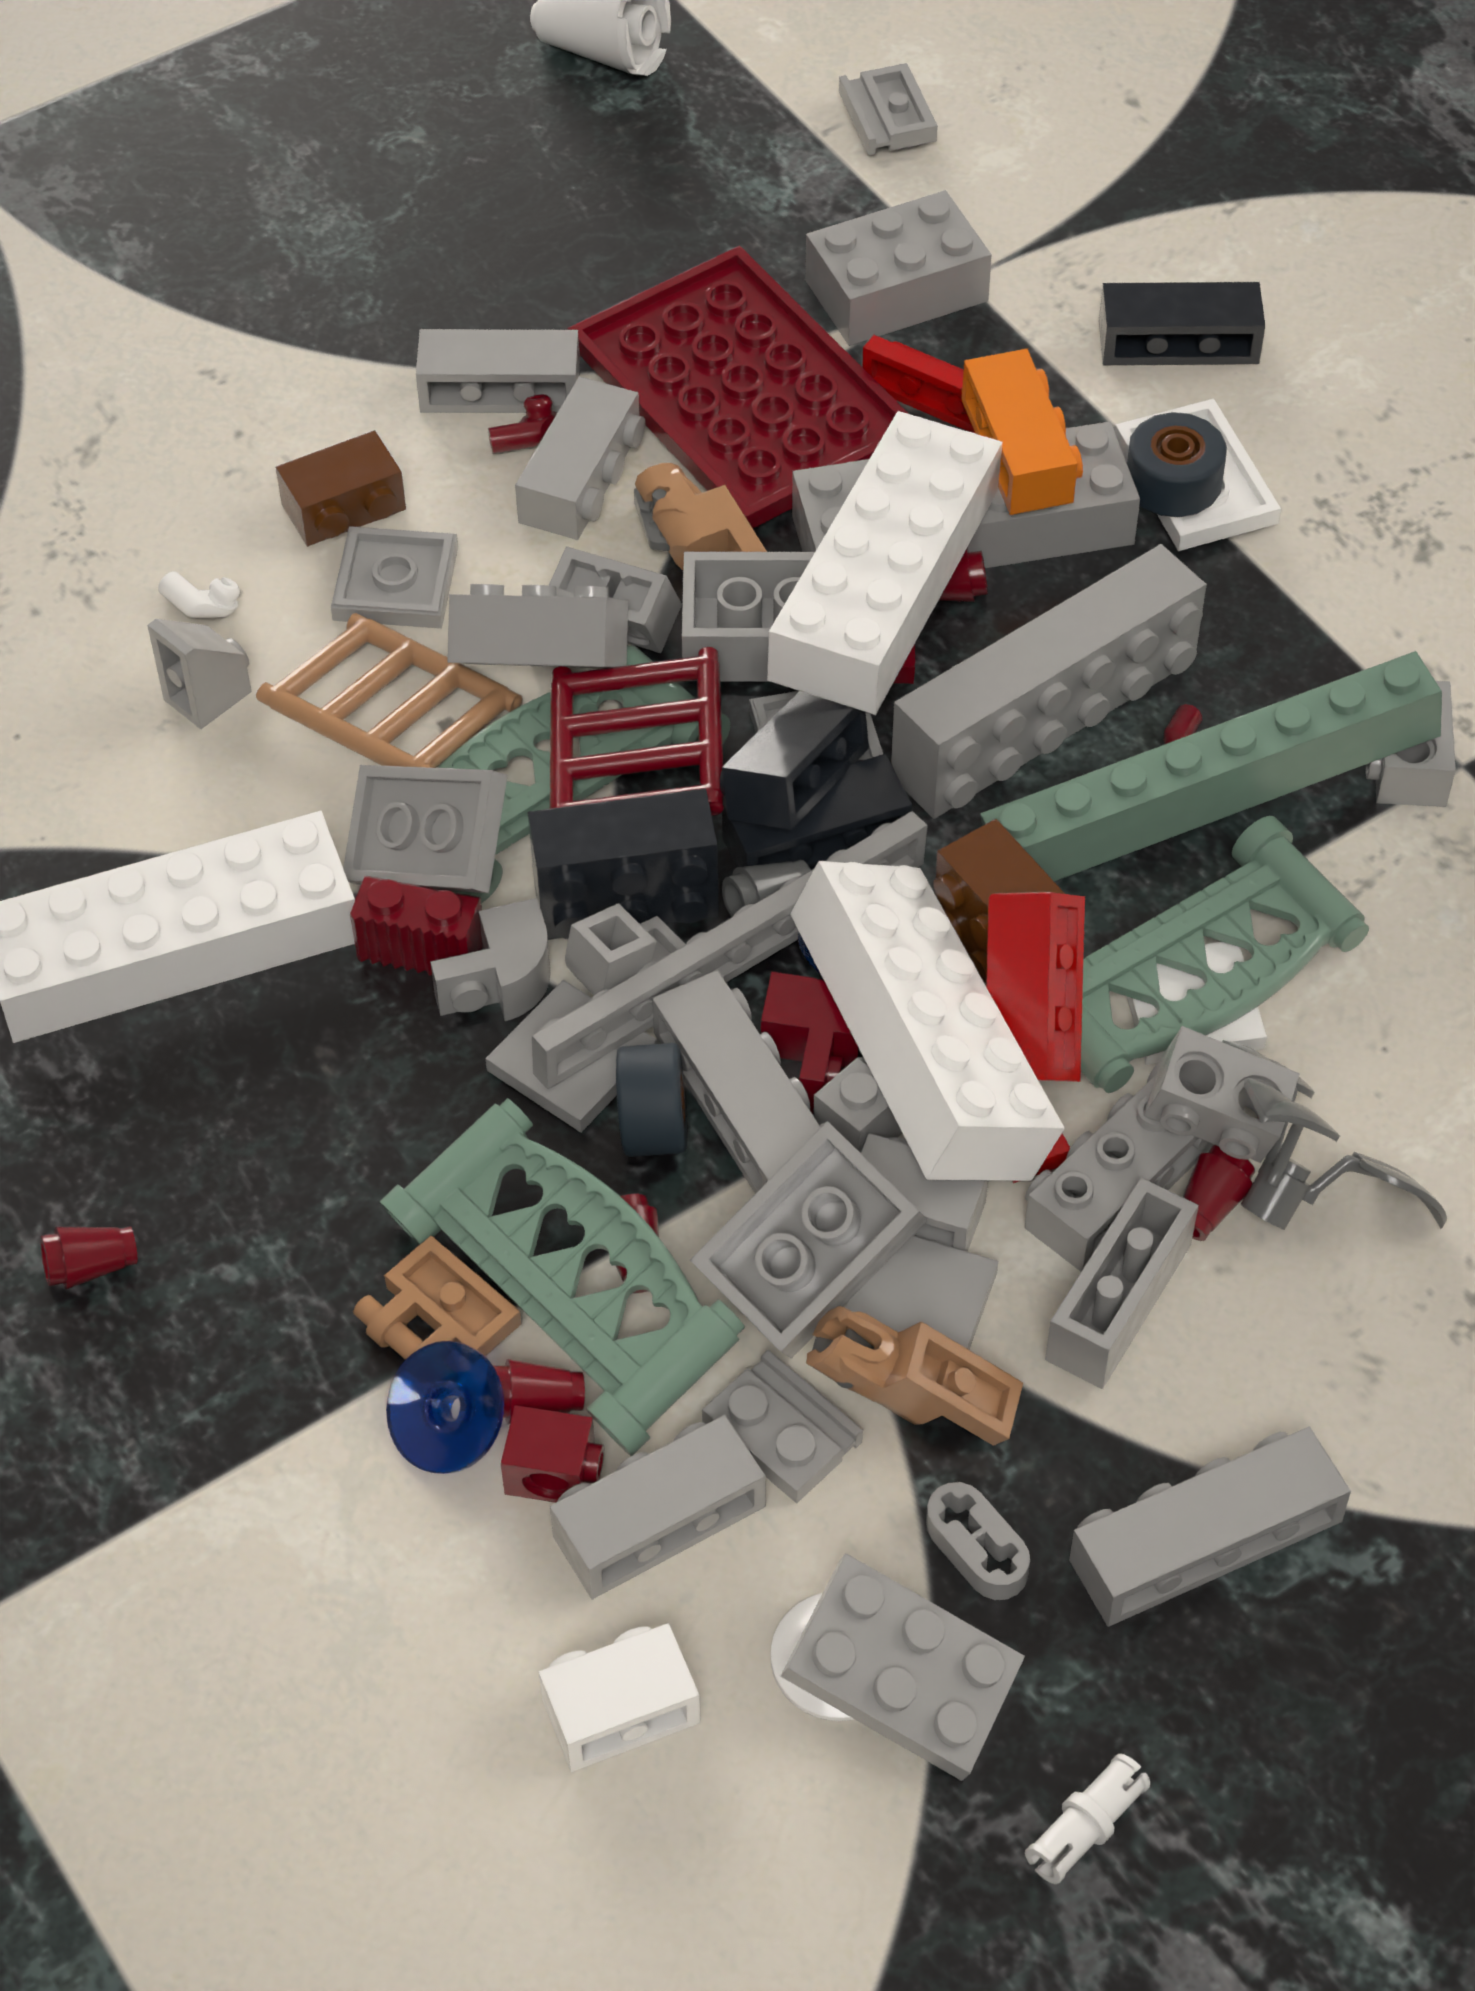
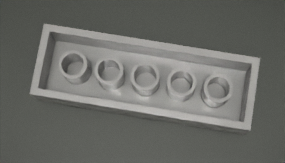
M1111 421L1066 428V438L1070 446L1076 445L1078 447L1083 463V476L1076 479L1074 503L1010 515L998 488L996 496L968 545L969 552L982 551L985 568L1134 545L1140 497ZM869 459L793 471L792 518L802 552H816Z
M1160 544L895 701L891 765L904 790L935 819L951 808H960L966 805L976 793L997 780L1004 781L1018 771L1020 766L1038 755L1051 753L1062 744L1064 739L1082 728L1097 725L1110 711L1128 700L1134 701L1141 698L1151 686L1169 675H1176L1185 671L1195 660L1197 654L1196 649L1207 584Z

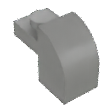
M537 898L479 911L483 950L431 962L434 992L440 1016L456 1012H473L483 1006L499 1003L504 1021H508L528 1012L541 1000L550 981V960L547 929Z
M618 903L571 925L565 962L569 971L595 995L604 989L614 988L636 975L647 963L663 959L685 946V943L658 916L639 924Z

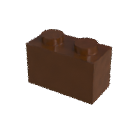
M375 430L275 467L281 504L307 547L348 532L349 526L361 527L406 510L402 471Z

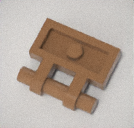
M432 1236L428 1237L384 1275L387 1289L395 1295L392 1300L383 1306L371 1295H367L356 1304L353 1310V1314L367 1326L366 1334L380 1347L390 1346L407 1361L406 1369L420 1382L430 1381L443 1393L451 1391L461 1378L460 1372L447 1362V1358L456 1350L460 1351L476 1365L522 1324L520 1311ZM417 1315L435 1330L424 1341L407 1327V1324Z

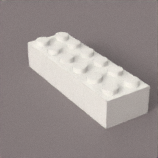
M900 411L896 413L769 630L767 681L876 715L998 492L1003 442Z
M322 811L0 901V1003L13 1043L355 944L350 918L355 898Z
M818 861L790 915L927 1180L1032 1181L1065 1128L922 870L906 865L887 866L857 862Z

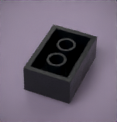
M706 788L528 812L535 893L546 925L548 940L568 939L572 924L618 903L639 924L656 916L665 924L678 922L695 923L702 919L719 917L717 840Z

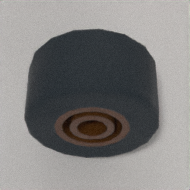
M1170 412L1154 415L1140 423L1130 436L1127 459L1129 471L1140 497L1139 505L1160 516L1170 517L1194 515L1210 507L1222 490L1227 445L1221 432L1209 421L1187 413Z
M675 1043L622 1046L618 1048L616 1055V1091L620 1136L624 1154L629 1157L684 1153L687 1148V1119L683 1066L679 1046Z

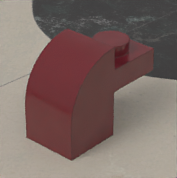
M771 972L761 1018V1033L767 1032L771 1036L781 1059L802 1061L799 1081L808 1095L810 1112L814 1115V1094L838 1075L843 1068H846L858 1058V1045L825 981L806 976Z

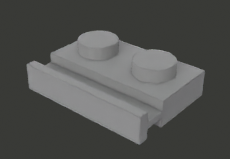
M907 63L860 72V78L848 80L846 75L839 76V94L868 155L875 154L878 147L888 146L889 151L937 141L938 125Z
M769 1350L761 1356V1361L753 1369L749 1370L747 1368L702 1409V1422L706 1424L726 1415L766 1478L796 1504L842 1462V1456L852 1447L856 1449L863 1439V1429Z

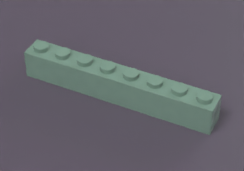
M1414 651L980 813L982 826L997 819L1053 881H1057L1440 737L1442 690L1418 653Z

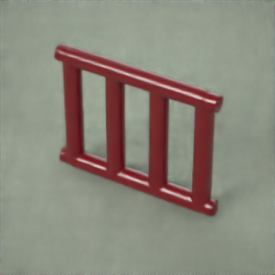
M704 647L698 651V656L615 668L572 673L571 669L565 666L553 669L550 702V809L706 788L711 815L715 816L723 811L724 795L720 789V775L723 767L720 664L718 651L715 648ZM697 680L698 698L573 715V696ZM698 722L699 741L573 757V738ZM700 765V785L573 801V781Z

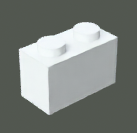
M669 1623L654 1629L637 1627L621 1634L611 1645L589 1653L585 1651L566 1653L555 1659L549 1668L539 1671L542 1701L571 1772L700 1724L699 1693Z

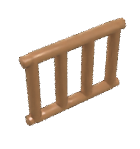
M358 613L352 614L346 626L347 630L275 686L265 682L256 693L258 701L276 712L381 766L428 768L438 767L504 710L508 712L513 711L521 706L523 700L520 694L510 690L508 687L460 663H447L448 657ZM367 642L390 653L322 708L298 697ZM411 665L435 676L368 732L344 721L345 718ZM457 688L482 699L414 756L390 744Z

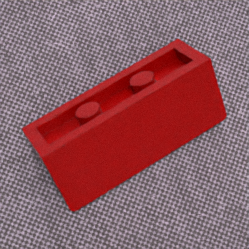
M873 335L863 346L862 367L896 401L966 431L975 433L962 402L963 369L900 342H890L876 335Z
M1053 892L991 894L988 906L986 987L1037 1079L1041 1081L1080 1082L1085 896Z

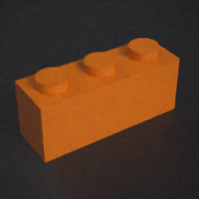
M1028 349L964 360L962 402L974 431L978 435L1003 442L998 488L1009 514L1014 515L1074 503L1076 479L1083 476L1082 457L1076 445L1070 446L1066 438L1063 412L1060 407L1052 406L1049 399L1047 376L1043 369H1036Z

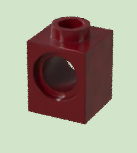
M515 1405L500 1463L504 1494L557 1503L561 1495L573 1486L599 1481L603 1468L605 1447L604 1444L595 1443L593 1417Z

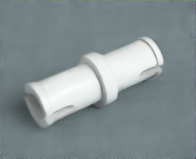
M1117 1754L1111 1760L1109 1766L1083 1793L1074 1792L1062 1803L1063 1814L1035 1843L1025 1850V1856L1030 1865L1035 1864L1039 1858L1044 1860L1035 1869L1042 1878L1053 1884L1060 1883L1065 1878V1874L1093 1844L1102 1845L1114 1834L1113 1823L1140 1794H1143L1150 1788V1780L1146 1772L1141 1773L1135 1780L1131 1778L1141 1768L1136 1761L1124 1754Z

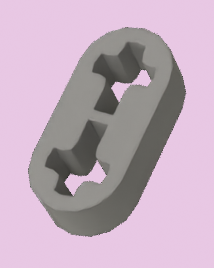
M953 1482L938 1487L931 1494L927 1505L926 1525L927 1532L932 1541L982 1596L993 1600H1006L1018 1595L1026 1585L1030 1567V1554L1024 1541L982 1493L972 1485ZM950 1507L955 1513L968 1510V1528L972 1534L958 1520H953L946 1524L944 1522L945 1509ZM985 1547L992 1557L999 1562L1010 1558L1012 1560L1010 1574L1006 1575L1000 1569H995L990 1573L986 1571L988 1555L983 1548Z

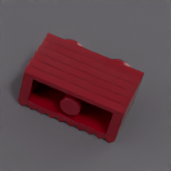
M364 876L350 912L357 958L360 962L369 959L372 965L380 961L383 967L392 964L395 969L403 966L406 971L414 968L417 973L426 970L430 976L432 975V961L472 953L482 949L479 911L482 910L481 897L397 882L390 879Z

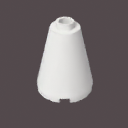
M538 0L531 9L530 22L537 37L544 43L633 75L648 76L657 70L664 59L666 49L659 48L661 33H670L669 0Z

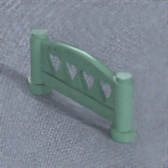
M627 645L626 666L653 662L636 646ZM677 682L573 696V715L597 711L599 705L606 700H617L622 703L623 708L696 698ZM551 692L527 702L491 723L465 742L437 767L495 770L507 767L509 761L517 756H526L533 761L535 784L528 786L509 781L506 782L495 855L511 846L512 843L514 844L530 834L529 811L550 809V752L539 750L535 746L542 740L550 739ZM721 711L723 745L730 731V720ZM698 722L579 737L581 755L578 757L665 746L671 743L699 741ZM621 775L573 781V801L585 799ZM494 859L489 893L451 892L481 897V903H483L494 893L501 881L503 873L501 864Z
M1266 816L1257 820L1237 839L1232 850V858L1241 866L1240 868L1083 959L1081 1072L1094 1087L1103 1088L1106 1093H1113L1119 1090L1130 1080L1134 1073V1067L1129 1062L1133 1059L1166 1051L1182 1026L1203 1035L1213 1033L1251 1012L1272 997L1310 962L1321 947L1329 944L1333 948L1338 947L1342 952H1348L1365 939L1369 926L1364 922V915L1292 844V833L1276 817ZM1250 909L1291 921L1297 926L1298 930L1292 934H1281L1279 942L1274 945L1260 944L1254 937ZM1204 936L1244 948L1250 952L1252 958L1244 962H1234L1233 969L1229 972H1214L1207 964ZM1157 963L1196 975L1203 979L1205 985L1200 989H1188L1186 996L1182 1000H1167L1160 993ZM1112 991L1149 1003L1157 1009L1158 1013L1153 1017L1140 1018L1138 1025L1132 1029H1121L1112 1020L1109 992Z
M507 1098L501 1105L495 1103L405 1189L397 1184L379 1203L418 1245L423 1243L428 1237H434L442 1230L604 1391L586 1410L628 1455L633 1456L651 1438L646 1431L739 1341L737 1335L745 1326L719 1299L710 1307L707 1305L702 1306L698 1302L695 1292L678 1263L646 1221L623 1198L593 1174L559 1153L529 1140L525 1133L533 1126L532 1122L515 1103ZM512 1169L524 1170L528 1185H537L543 1188V1196L538 1204L492 1216L503 1176ZM559 1208L567 1211V1222L569 1225H579L584 1228L585 1236L577 1246L533 1257L543 1218L550 1210ZM604 1249L609 1252V1261L612 1266H622L627 1269V1278L621 1286L575 1298L585 1258L591 1251ZM637 1290L649 1291L652 1294V1304L654 1307H664L670 1311V1320L664 1328L617 1340L627 1300L633 1292Z

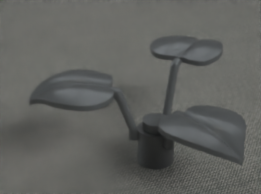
M1222 1041L1235 1048L1285 1067L1247 1046L1231 1041ZM1300 1077L1298 1078L1292 1101L1276 1089L1257 1080L1247 1078L1244 1086L1260 1122H1285L1281 1137L1266 1155L1258 1170L1257 1177L1241 1202L1244 1208L1270 1224L1285 1230L1302 1200L1313 1205L1320 1192L1345 1172H1356L1380 1178L1416 1195L1432 1213L1440 1229L1443 1228L1447 1221L1446 1212L1435 1197L1401 1170L1357 1152H1353L1352 1156L1346 1155L1311 1185L1306 1183L1311 1171L1290 1159L1303 1128L1305 1127L1325 1135L1336 1142L1340 1135L1317 1114L1295 1102L1298 1091L1311 1099L1315 1093ZM1288 1122H1289V1123H1292V1125H1291V1127H1290V1129H1289V1131H1288V1134H1287V1136H1286V1138H1285V1141H1284V1143H1283V1145H1282V1142H1283V1139H1284V1136H1285V1132H1286V1129H1287V1126H1288Z

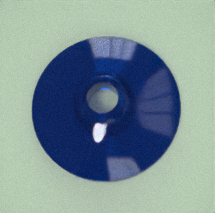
M452 1341L428 1344L411 1354L402 1363L392 1380L386 1405V1417L390 1436L400 1454L409 1463L421 1470L437 1474H451L463 1471L482 1459L494 1444L503 1421L504 1394L495 1368L475 1348ZM459 1398L460 1411L455 1420L451 1409L454 1401Z

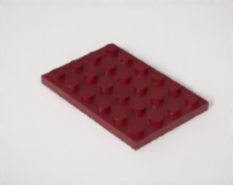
M740 245L567 328V330H578L580 356L606 384L639 393V416L645 418V425L707 491L723 485L727 487L752 529L792 509L793 471L870 459L896 413L900 411L909 414Z

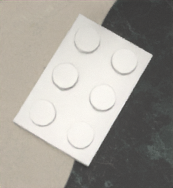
M1214 399L1115 425V434L1126 462L1128 459L1130 436L1140 423L1154 415L1170 412L1192 414L1209 421L1221 432L1227 445L1222 490L1215 502L1210 507L1194 515L1184 517L1158 515L1178 551L1279 523L1281 512L1279 504Z

